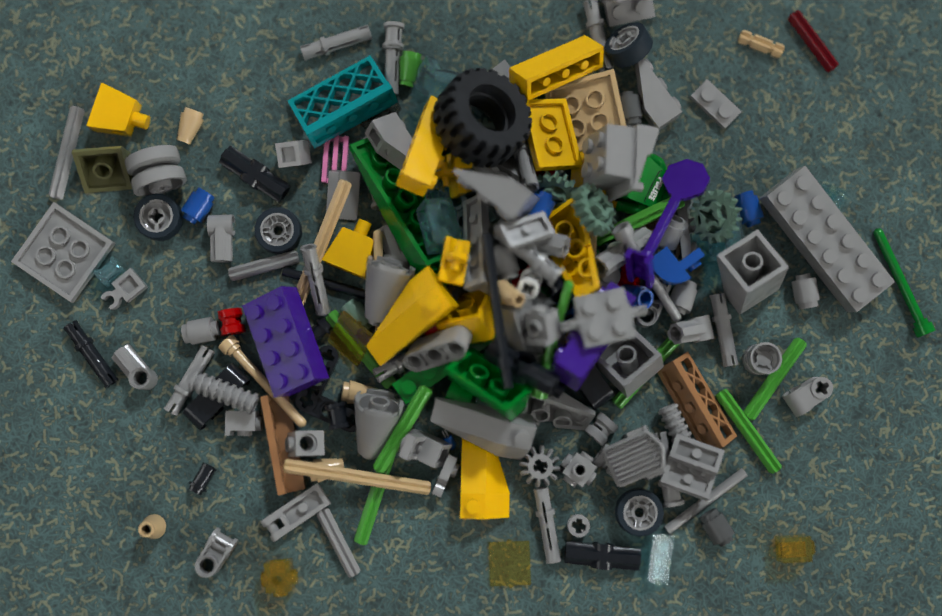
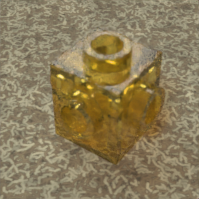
M293 558L267 560L264 563V572H261V586L265 587L266 594L273 593V597L288 596V592H291L295 588V584H298V571L293 569ZM277 575L281 577L282 581L278 580Z

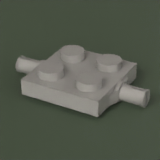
M624 287L573 298L575 308L574 320L560 322V328L562 333L577 329L582 337L584 349L636 338L633 319L634 317L648 315V309H646V304L631 307L627 301Z

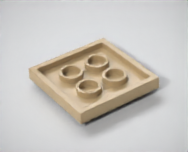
M614 69L578 78L545 93L546 99L567 100L579 152H583L582 145L585 138L606 124L627 126Z

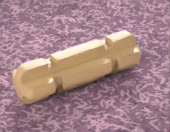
M742 30L738 37L739 44L745 46L748 44L750 48L765 54L769 52L771 53L770 56L776 58L782 56L785 48L783 44L777 42L774 44L772 40L757 34L753 36L752 32Z

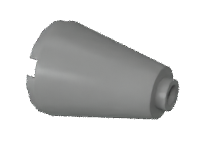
M372 255L367 257L364 317L369 319V324L380 326L407 283L415 275L416 269L410 265L408 270L403 267L404 262L377 256V259L373 260Z
M370 388L363 394H360L361 391L357 392L354 398L357 451L364 459L374 460L379 456L403 412L404 402L401 398L399 401L395 399V394L390 391Z

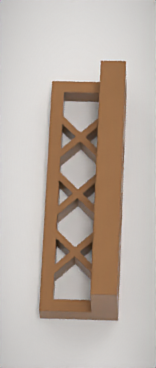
M689 352L665 364L657 372L673 401L678 404L677 408L681 410V415L685 418V422L697 441L721 449L737 437ZM681 361H684V363L686 364L688 372L685 371L684 367L681 364ZM695 384L698 385L700 393L697 392ZM707 405L711 407L713 415L710 414ZM720 426L723 428L727 437L724 438V436L722 435L720 431Z
M269 395L261 396L260 400L277 494L282 495L306 489L303 475L285 473L283 471L286 459L301 461V457L288 458V452L285 450V439L288 437V433L296 431L294 421ZM285 397L290 402V397Z

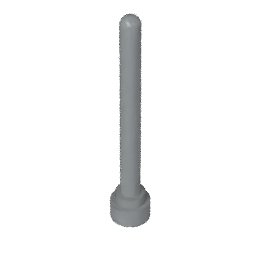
M629 221L615 226L612 234L617 241L625 244L627 248L641 251L633 239L634 229ZM654 272L655 282L652 286L653 290L671 319L675 322L680 321L681 314Z

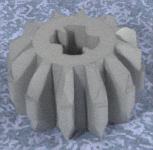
M544 445L539 446V453L536 452L534 446H531L532 456L530 457L526 454L524 458L528 459V461L519 462V466L527 467V469L520 472V475L525 476L530 473L526 482L530 484L536 478V487H540L541 479H543L546 486H549L548 476L554 480L557 479L552 470H561L560 466H553V463L560 460L559 457L549 458L554 451L551 448L544 455ZM538 459L540 462L546 463V467H543L545 470L542 473L539 470L533 469V465H536L534 462Z

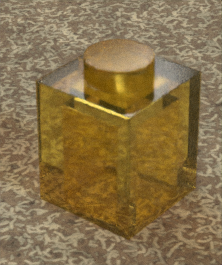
M805 534L775 536L777 561L781 563L813 562L812 555H815V544L811 540V536Z

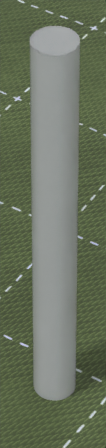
M742 468L711 491L708 501L698 500L664 526L669 534L673 533L748 476Z

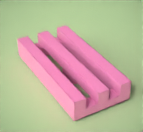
M338 135L324 143L322 183H328L330 141L334 142L332 170H337L339 142H343L341 171H347L349 136L340 137Z

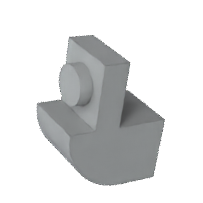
M411 428L410 432L400 443L401 450L398 456L406 461L417 459L432 468L443 467L452 444L427 432Z

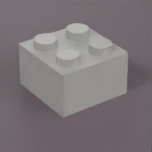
M636 330L635 339L609 344L595 364L596 368L626 398L631 396L664 367L662 354Z

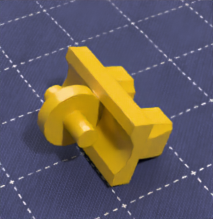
M452 154L445 155V162H443L441 170L436 171L434 175L438 176V179H442L443 187H449L450 199H455L472 191L456 181L459 176L453 171L454 169L469 170L472 168L473 163L465 164L461 162L462 159L457 156L455 158Z
M451 236L445 237L437 281L458 286L464 284L471 241L458 240Z

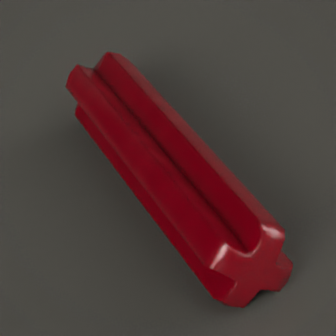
M799 10L793 12L788 17V21L825 71L830 72L839 65L838 61Z

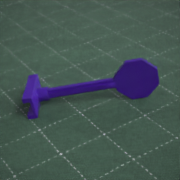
M685 159L668 166L662 177V182L671 198L644 250L639 252L628 248L624 255L629 282L633 283L635 277L646 281V288H652L655 282L653 268L654 253L680 202L703 195L710 183V177L702 163Z

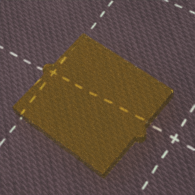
M344 310L341 312L328 342L340 352L341 356L347 357L358 366L367 351L366 345L373 334L361 325V321L355 320Z
M507 539L504 542H489L490 586H509V588H512L513 585H531L529 541H511V539Z

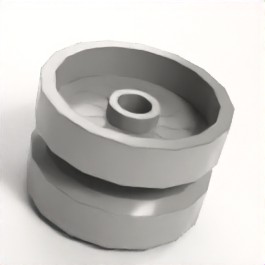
M158 145L136 151L125 158L124 163L127 173L134 176L130 183L136 196L145 197L155 193L161 194L186 184L185 171L181 166H177L181 158L176 146Z

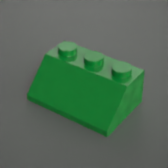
M473 347L466 352L464 357L455 360L445 367L444 373L453 382L509 421H512L524 411L533 391V388L528 384L520 385L514 382L512 388L503 389L500 368L486 361L484 355Z

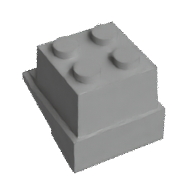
M606 124L586 137L582 145L584 153V164L581 170L583 184L588 182L591 185L594 183L596 189L602 188L608 195V202H612L632 191L642 192L644 184L639 182L647 156L652 155L659 128L636 124L633 127Z

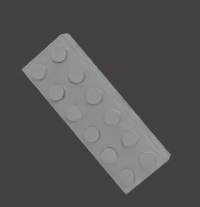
M806 166L795 169L759 198L774 220L847 312H858L895 283Z

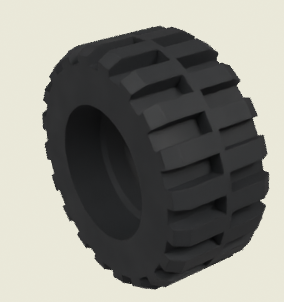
M470 68L463 73H459L438 96V100L433 108L435 112L433 114V122L437 124L435 130L437 135L441 136L443 146L445 148L448 147L452 151L450 154L455 158L457 156L462 159L461 162L468 165L473 163L474 167L479 168L484 166L492 168L506 162L525 144L532 128V118H529L531 110L530 106L526 105L527 99L525 95H521L518 91L520 88L516 84L513 85L509 81L510 78L505 75H498V72L495 70L486 71V68ZM469 105L483 110L491 118L496 131L482 126L474 118Z

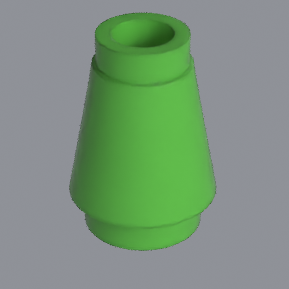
M403 51L402 56H399V85L413 88L423 62L421 60L422 54Z

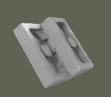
M676 434L666 463L668 472L662 474L659 484L708 501L725 450Z

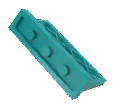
M369 55L288 100V103L315 149L398 103L392 86L387 82L375 61ZM371 65L372 69L369 75L360 74L363 68ZM345 78L351 79L348 87L340 86L339 84ZM357 80L367 81L364 89L354 88ZM372 82L382 83L381 86L369 90ZM323 90H330L328 98L318 96ZM336 91L346 92L343 100L333 99ZM352 93L361 95L352 102L349 101ZM303 101L309 102L306 110L297 109L296 105ZM315 103L325 104L322 112L312 111ZM331 105L340 106L334 112L328 113ZM309 117L319 118L317 121L307 126Z

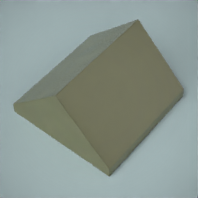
M123 146L72 150L84 193L131 190L130 182L132 176L127 173L124 163L125 158L131 153Z

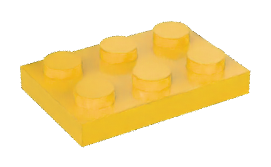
M531 99L527 101L526 105L530 106L531 110L529 118H532V128L530 129L528 143L535 171L579 169L583 164L567 100Z

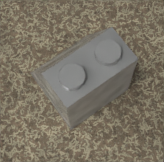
M758 229L717 255L725 297L739 315L778 291L789 268Z

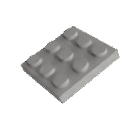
M53 202L11 262L68 301L74 303L116 243Z

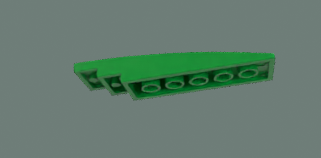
M368 138L350 144L349 149L382 216L409 265L416 269L415 275L427 266H430L438 277L445 237L451 236L458 240L459 238L431 194L427 190L425 195L421 197L396 186L401 170L377 154ZM442 282L445 287L449 284Z

